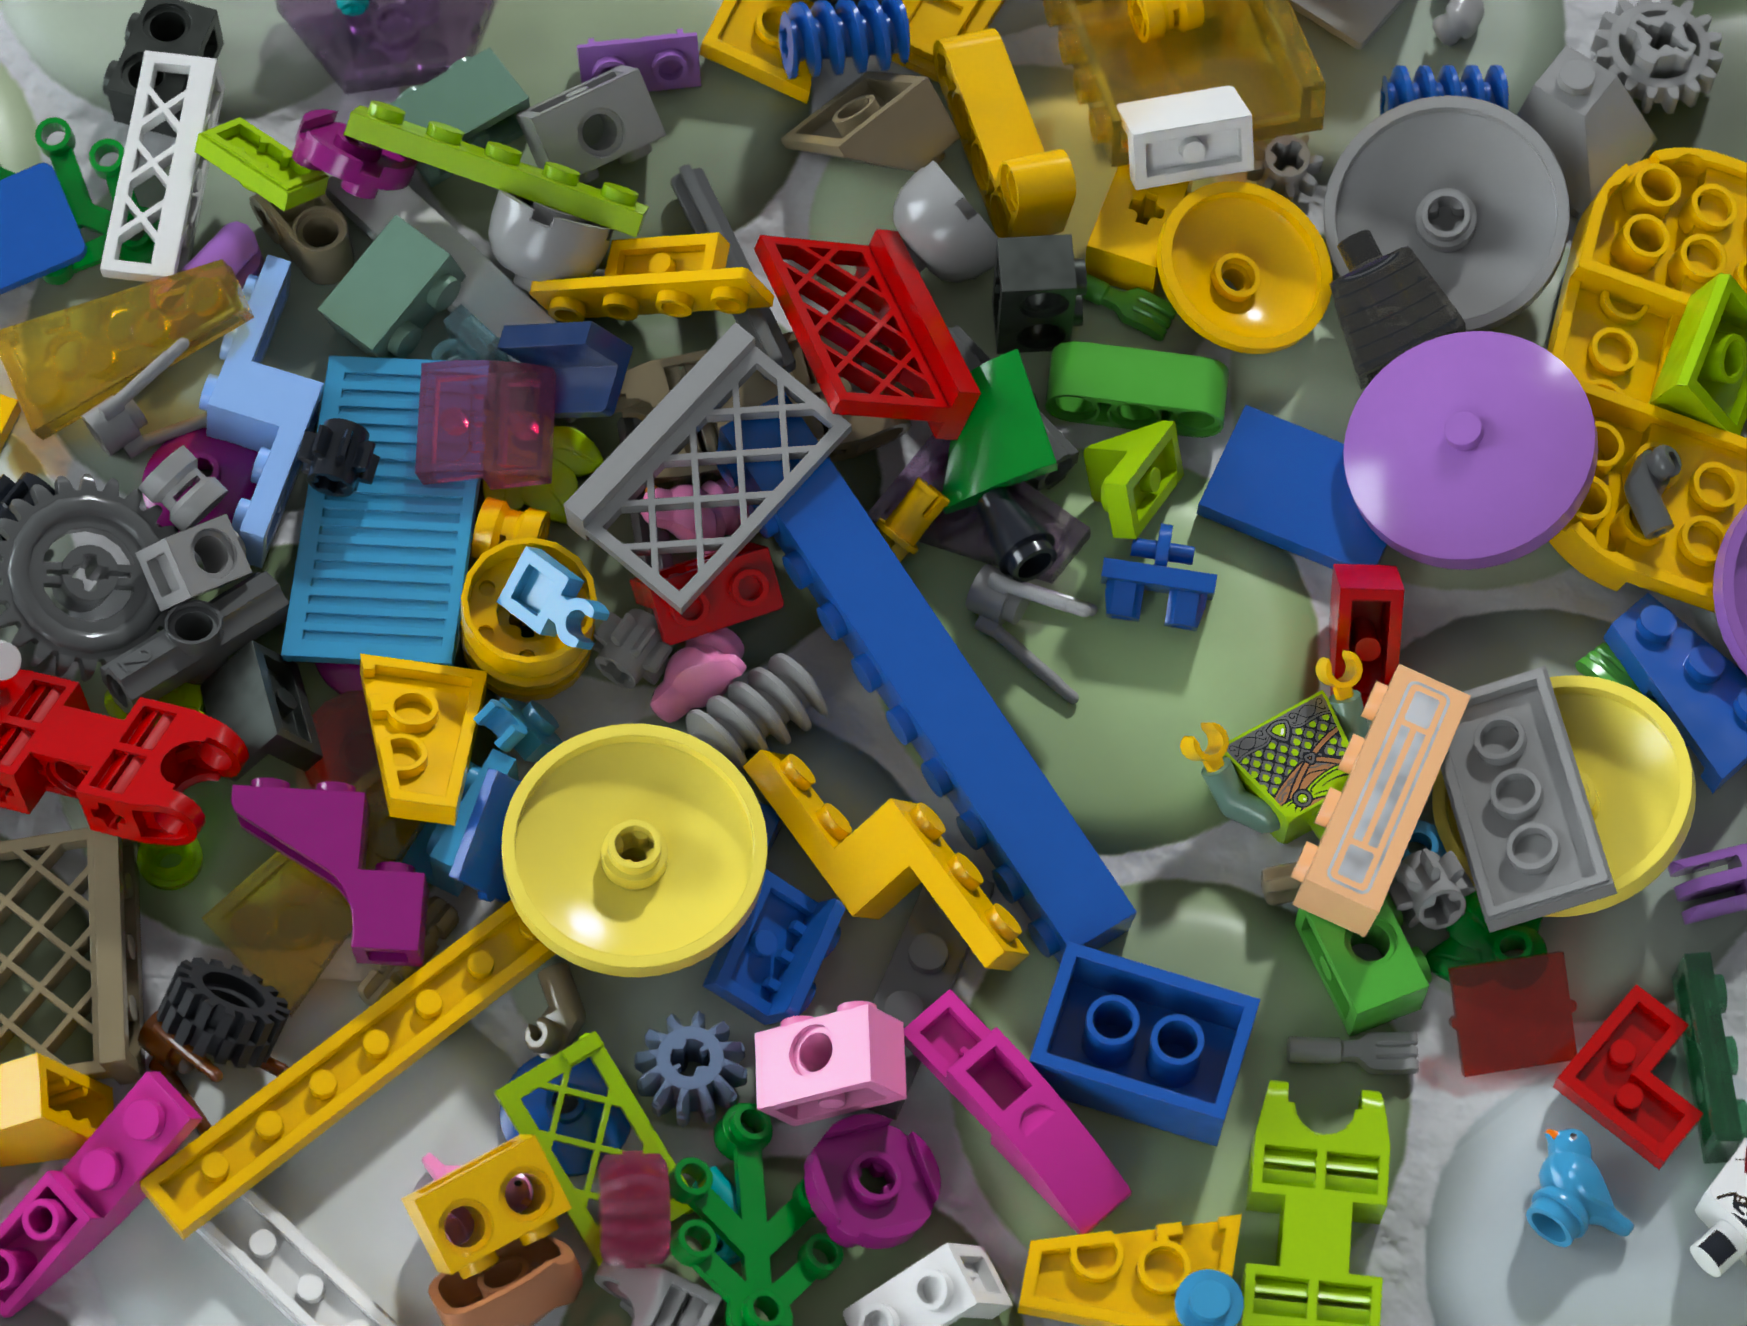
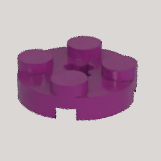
M318 109L304 114L295 137L296 144L292 152V159L297 164L311 170L324 171L341 179V187L346 192L363 199H375L379 189L387 191L400 190L410 184L418 163L417 160L409 159L397 153L345 136L344 132L347 124L335 122L338 111Z
M856 1114L843 1118L829 1128L806 1158L804 1164V1185L808 1201L815 1215L826 1226L830 1239L837 1245L845 1248H853L857 1245L869 1249L892 1248L913 1238L932 1214L933 1206L938 1200L941 1189V1177L937 1161L929 1146L916 1133L911 1131L907 1136L900 1129L890 1126L889 1124L893 1119L879 1114ZM862 1168H868L873 1177H884L887 1185L880 1190L879 1194L871 1193L861 1185L859 1179L862 1176Z

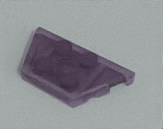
M337 0L275 1L277 11L344 93L352 94L427 83L445 73L457 60L463 57H473L495 0H369V8L359 16L343 14L342 10L336 5Z

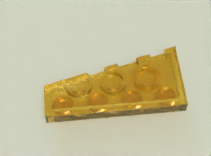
M223 259L0 329V358L31 431L42 440H45L81 419V415L109 396L116 395L180 338H187L190 345L170 366L255 317L233 269Z
M378 763L353 785L356 787V792L366 793L371 810L365 870H375V865L380 862H400L427 823L389 816ZM278 851L202 917L204 924L251 975L255 974L264 979L261 984L262 986H273L279 991L277 997L286 999L288 1003L287 1009L290 1010L289 1016L291 1018L352 931L351 907L345 897L334 886Z

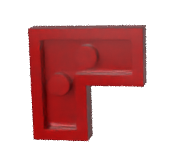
M1637 984L1560 1073L1553 1085V1088L1658 1170L1662 1168L1696 1127L1704 1114L1652 1074L1683 1037L1689 1024Z

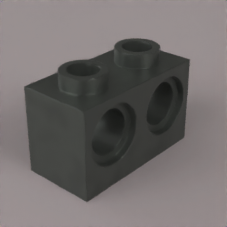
M145 0L141 12H134L131 15L125 31V47L118 61L112 60L109 63L103 80V93L109 98L114 121L130 125L145 50L218 58L224 45V40L216 9L182 0ZM177 38L174 41L164 42L168 39ZM157 71L155 86L157 87L154 88V91L166 103L186 90L189 75ZM152 102L150 105L149 114L156 110V107L152 104ZM182 110L174 114L179 122ZM166 120L150 130L174 138L177 137L176 132Z
M1072 234L997 238L992 293L997 354H1005L1015 349H1018L1019 353L1052 351L1060 343L1071 341L1073 326L1083 325L1082 295L1087 293L1085 258H1074Z

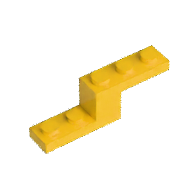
M760 750L743 765L745 771L853 917L880 920L922 882L985 968L1012 971L1030 955L1018 939V936L1022 933L1018 922L1003 906L998 903L994 905L979 887L984 882L981 873L966 856L959 852L956 854L941 836L946 832L943 822L926 804L890 798L852 832V827L845 816L829 803L824 804L812 788L816 779L807 765L797 756Z

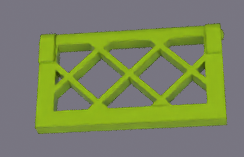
M596 1030L592 1033H584L577 1042L494 1092L519 1135H536L572 1207L566 1214L598 1267L604 1259L617 1256L681 1215H688L694 1211L688 1204H682L674 1198H671L657 1208L637 1203L646 1164L654 1165L665 1183L669 1173L676 1164L604 1047V1043ZM590 1058L608 1088L606 1097L567 1087L571 1068ZM562 1074L560 1085L548 1083ZM538 1088L558 1093L548 1132L539 1130L521 1098ZM565 1095L604 1104L595 1143L555 1134ZM611 1106L620 1108L643 1145L641 1154L602 1145ZM554 1141L593 1151L583 1190L574 1188L552 1152ZM600 1153L639 1162L630 1201L591 1192ZM681 1174L684 1183L688 1185L683 1175ZM591 1199L628 1208L623 1229L605 1239L587 1209L588 1200ZM635 1210L647 1213L633 1222Z

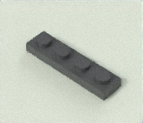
M983 879L984 882L979 887L991 901L995 883ZM924 885L872 1002L877 1006V1009L903 1022L904 1028L949 989L953 990L970 950L969 945ZM905 1046L906 1089L908 1095L921 1061ZM905 1099L868 1108V1110L897 1120Z

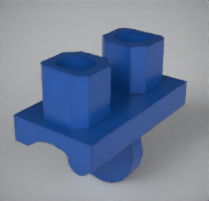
M1161 523L1158 541L1142 538L1133 539L1130 556L1155 559L1154 565L1104 557L1100 583L1106 584V617L1139 622L1144 590L1169 594L1164 626L1197 631L1206 607V601L1212 600L1214 597L1217 575L1167 567L1168 562L1192 565L1195 546L1171 543L1173 525Z

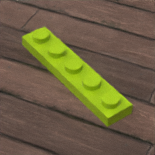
M372 100L369 108L360 105L350 113L344 132L345 136L633 237H637L642 229L649 206L636 202L639 194L626 187L604 182L601 190L578 182L581 174L569 167L546 162L544 169L521 162L523 153L507 145L491 141L487 142L485 149L462 141L464 132L455 127L436 121H429L427 128L404 121L406 115L404 110L387 103Z

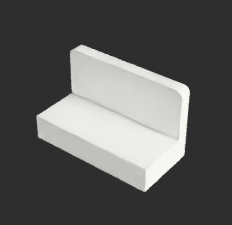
M1222 86L1116 105L1117 119L1128 136L1130 180L1136 190L1254 170L1252 114L1233 86Z

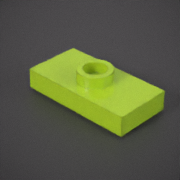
M241 117L201 132L197 136L195 153L238 180L247 190L259 194L283 211L326 193L329 176L325 172L311 170L297 164L292 159L293 151Z

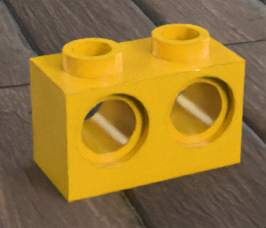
M520 1134L401 1198L437 1271L451 1275L459 1271L462 1279L474 1276L497 1263L500 1259L496 1250L519 1238L523 1246H526L553 1233L559 1228L555 1218L572 1209L536 1135ZM523 1174L532 1183L534 1194L530 1205L525 1210L516 1213L506 1202L505 1190L513 1177ZM463 1206L473 1217L474 1229L471 1237L465 1243L455 1246L448 1240L444 1226L449 1213L455 1208Z

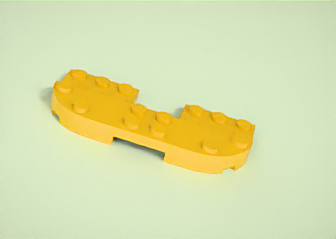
M1685 147L1666 148L1654 151L1647 159L1630 166L1626 163L1606 181L1583 212L1573 236L1547 350L1571 370L1587 395L1598 434V459L1593 482L1581 507L1571 521L1549 542L1576 570L1604 587L1618 592L1628 582L1715 613L1713 575L1717 554L1727 529L1737 514L1747 504V438L1649 404V401L1690 296L1719 273L1731 274L1747 294V162L1710 150ZM1660 445H1667L1678 453L1682 464L1679 474L1675 477H1670V481L1661 496L1673 521L1674 528L1659 537L1645 539L1626 498L1624 484L1636 458L1646 450L1653 451L1654 448Z

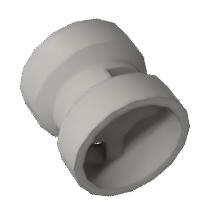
M184 445L163 460L139 486V490L151 502L162 503L170 511V521L180 531L196 526L229 492L215 477H206L198 469V459ZM193 483H195V485H194L186 494H184V495L179 499V501L177 502L176 500H177L188 488H190V486H191Z

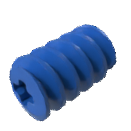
M819 0L813 4L811 10L804 2L792 3L787 13L786 11L782 12L779 26L780 52L788 79L797 78L800 61H806L812 78L820 76L824 59H829L835 76L844 73L845 62L848 57H852L858 74L867 72L869 56L873 55L876 57L881 72L890 70L893 54H898L901 62L906 64L910 53V31L906 7L902 0H882L880 4L878 0H860L857 6L852 0H838L834 9L827 0Z
M1396 65L1391 72L1389 81H1387L1385 75L1382 79L1380 115L1401 104L1417 99L1447 95L1481 99L1508 110L1509 93L1507 77L1501 65H1491L1486 72L1484 80L1477 65H1467L1459 80L1454 66L1443 65L1435 80L1430 66L1419 65L1411 81L1406 66Z

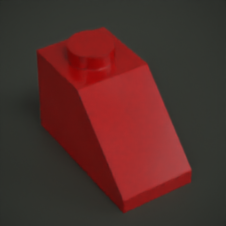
M1333 564L1329 615V648L1332 674L1335 679H1339L1345 673L1346 664L1342 657L1343 650L1355 653L1362 662L1363 672L1361 679L1352 688L1361 693L1363 706L1365 707L1376 681L1388 686L1399 665L1405 589L1396 565ZM1330 686L1331 695L1334 694L1332 686Z

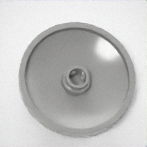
M1447 95L1432 96L1401 104L1380 115L1365 126L1345 148L1333 169L1326 190L1323 219L1327 249L1332 265L1340 280L1365 270L1383 259L1400 252L1392 262L1365 277L1342 282L1348 292L1400 268L1401 265L1403 268L1414 260L1416 261L1402 269V277L1396 285L1397 287L1400 286L1404 278L1406 281L1412 272V276L1406 283L1417 278L1418 275L1422 276V278L1427 277L1401 293L1406 302L1407 298L1413 302L1437 290L1436 293L1424 299V302L1420 301L1410 307L1417 319L1419 315L1421 317L1438 307L1448 305L1418 322L1421 333L1423 334L1424 332L1425 334L1447 323L1448 320L1446 319L1450 321L1455 318L1458 319L1454 322L1456 327L1451 323V329L1449 326H1446L1447 331L1442 328V333L1438 330L1437 336L1435 333H1432L1433 338L1452 334L1457 330L1459 332L1489 331L1510 321L1528 308L1543 293L1560 265L1568 239L1570 210L1567 186L1561 167L1550 147L1535 129L1514 113L1496 104L1471 97ZM1366 237L1376 259L1362 267L1353 269L1343 248L1353 245ZM1416 279V280L1412 281L1411 283H1409V284H1407V285H1405V286L1399 288V290L1401 291V290L1407 288L1408 286H1410V285L1416 283V282L1418 281V279Z

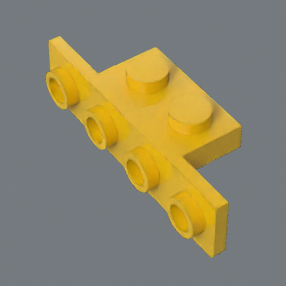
M719 232L612 240L604 276L553 279L542 282L532 281L530 295L548 311V314L553 319L563 323L583 322L585 318L611 317L617 320L629 321L636 319L638 315L647 314L687 317L692 312L713 310L728 314H741L747 308L772 307L774 295L749 269L744 267L726 268L730 243Z

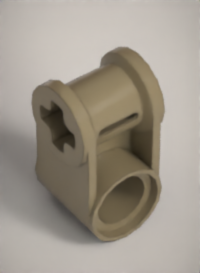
M257 193L249 198L251 208L267 235L275 243L280 244L310 281L321 285L338 283L354 266V252L347 222L343 214L339 212L325 194L286 211L281 210ZM322 244H330L325 247H317Z

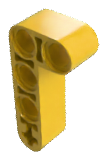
M995 28L935 40L933 44V62L937 79L955 127L961 136L960 141L995 234L998 238L1047 236L1062 233L1065 230L1076 197V180L1072 163L1068 154L1063 149L1044 151L999 32Z

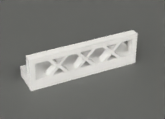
M145 50L100 271L102 276L106 278L152 283L157 300L180 276V270L191 261L210 165L209 161L194 151L198 134L218 125L225 90L217 59ZM157 71L189 75L186 90L164 103L154 91ZM152 102V104L156 107V110L149 114L150 105ZM182 110L179 122L174 114ZM166 120L177 134L176 142L173 146L153 158L143 145L144 134ZM141 157L146 164L138 168L139 159ZM171 164L169 176H167L163 169ZM155 175L166 188L164 199L142 213L131 199L133 189ZM130 212L134 219L126 224L128 213ZM160 219L158 231H156L151 224ZM142 230L155 243L151 264L119 260L122 244Z

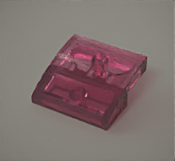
M492 360L422 363L415 474L421 483L427 485L484 478L491 490L550 484L552 482L556 372L554 369L535 364Z

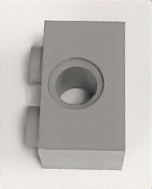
M620 65L515 114L537 167L544 169L546 162L569 167L581 174L578 182L584 184L593 181L599 176L598 167L615 159H618L619 164L638 160L652 152L651 142L666 136L639 68ZM598 114L603 121L604 132L596 144L588 146L583 139V126L588 118Z

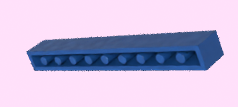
M785 393V404H792ZM778 395L759 406L779 405ZM786 417L788 447L816 445L818 443V440L802 417ZM779 418L741 420L743 450L781 447ZM734 421L720 427L717 451L736 450ZM827 457L759 532L766 539L771 536L775 538L785 553L782 561L790 579L800 590L807 587L819 604V607L816 609L817 615L827 634L834 641L842 638L854 656L851 659V665L857 679L869 693L876 690L889 710L886 711V718L895 736L904 745L910 742L913 744L924 761L921 764V770L928 785L938 797L941 798L947 795L959 813V816L956 817V822L966 842L976 851L980 848L984 850L995 867L992 870V877L1000 893L1011 904L1018 901L1030 919L1028 931L1039 951L1047 958L1054 955L1060 964L1068 941L1093 949H1100L1129 931L1137 911L830 458ZM802 459L789 460L790 472ZM782 460L744 463L746 492L773 491L784 479ZM737 463L718 464L717 468L726 483L731 488L738 486ZM749 505V514L751 515L759 505Z

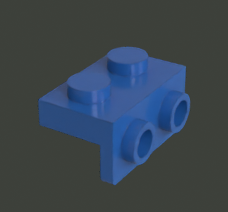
M766 869L762 889L753 911L735 936L718 950L702 986L763 1025L781 1022L785 1018L801 1015L814 998L816 984L813 981L823 959L834 950L840 939L842 930L839 923L846 907L836 898L817 902Z

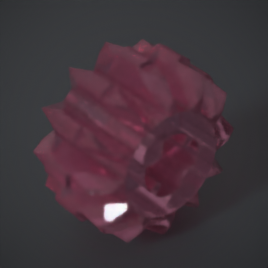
M643 1150L622 1151V1154L605 1155L599 1164L598 1221L601 1257L608 1266L625 1265V1269L646 1268L648 1264H663L669 1255V1248L671 1247L670 1184L666 1161L660 1153L643 1154Z

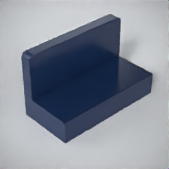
M593 321L504 325L497 347L530 368L518 411L519 413L532 415L537 419L612 416L617 406L633 351L631 345Z

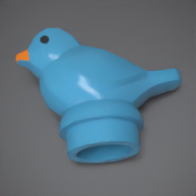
M1548 1129L1545 1132L1548 1142V1157L1542 1163L1538 1175L1541 1188L1532 1196V1205L1526 1212V1218L1530 1226L1542 1238L1560 1247H1568L1575 1238L1582 1237L1587 1232L1589 1225H1599L1620 1236H1629L1635 1225L1615 1209L1604 1178L1592 1160L1588 1137L1582 1131L1576 1129L1560 1131Z

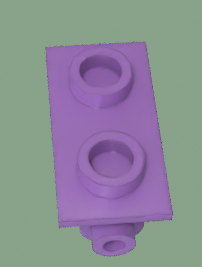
M682 28L676 29L674 34L646 36L638 39L627 38L595 42L594 38H588V44L577 46L581 83L620 65L639 68L648 92L701 86L697 32L684 34Z

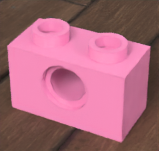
M867 1001L845 1002L837 1007V1012L819 1017H788L781 1021L780 1027L755 1033L757 1110L793 1127L907 1099L904 1023L877 1009L874 1003Z

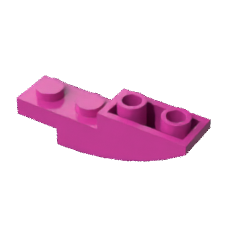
M951 989L904 1028L905 1046L991 1134L990 1143L1078 1235L1090 1233L1131 1196L1132 1190L1113 1163L1050 1084L997 1027L990 1031Z
M147 1071L61 1171H47L1 1223L0 1314L4 1318L12 1317L41 1295L122 1223L147 1197L142 1192L139 1181L166 1162L203 1120L160 1072Z

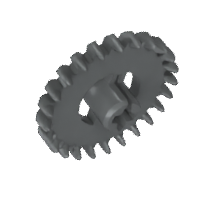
M90 474L83 475L78 490H74L66 477L58 476L54 483V496L42 485L35 484L30 490L34 506L21 499H13L9 505L10 511L15 515L18 522L0 518V534L6 539V541H0V605H5L6 610L0 615V629L13 625L17 626L19 630L11 641V644L17 647V649L29 642L35 644L30 662L32 667L38 666L52 654L56 656V677H62L68 671L72 662L75 661L79 665L81 680L87 682L94 675L97 662H101L102 666L158 633L157 630L161 631L165 628V618L168 611L173 607L162 612L160 611L135 553L178 533V528L173 525L158 528L155 523L162 513L161 506L155 505L142 511L139 508L142 492L139 489H134L123 499L119 497V483L114 478L107 482L102 491H97L95 481ZM86 531L103 535L118 545L129 560L130 565L117 564L111 553L102 547L91 544L79 546L70 551L62 562H46L43 560L45 553L52 543L67 534ZM79 568L85 569L86 579L97 582L90 591L84 590L83 580L72 578ZM44 587L52 588L53 595L59 604L70 611L78 613L92 611L97 608L113 590H129L131 595L122 610L109 618L87 621L71 617L57 608Z

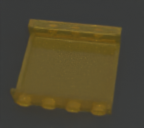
M1043 0V5L1049 27L1057 26L1059 29L1058 46L1062 62L1065 66L1073 65V84L1079 105L1088 104V122L1092 140L1095 145H1104L1111 166L1117 167L1129 164L1128 136L1122 127V120L1116 107L1120 103L1222 86H1233L1252 114L1253 142L1273 139L1282 135H1295L1323 130L1326 83L1289 0H1203L1205 14L1202 27L1186 32H1181L1176 28L1167 30L1163 38L1145 43L1139 40L1133 29L1128 13L1127 0Z

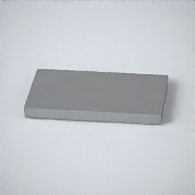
M1546 666L1464 691V693L1471 695L1442 763L1441 772L1489 932L1617 894Z

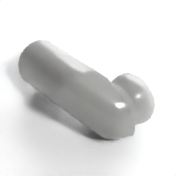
M1449 0L1446 13L1437 16L1432 25L1440 41L1444 45L1451 46L1462 37L1466 40L1471 37L1483 19L1484 4L1482 0Z

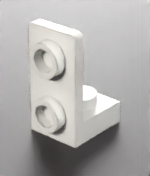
M946 1243L847 1307L843 1312V1317L848 1326H949L961 1317L993 1319L1012 1307L1013 1304L984 1246Z

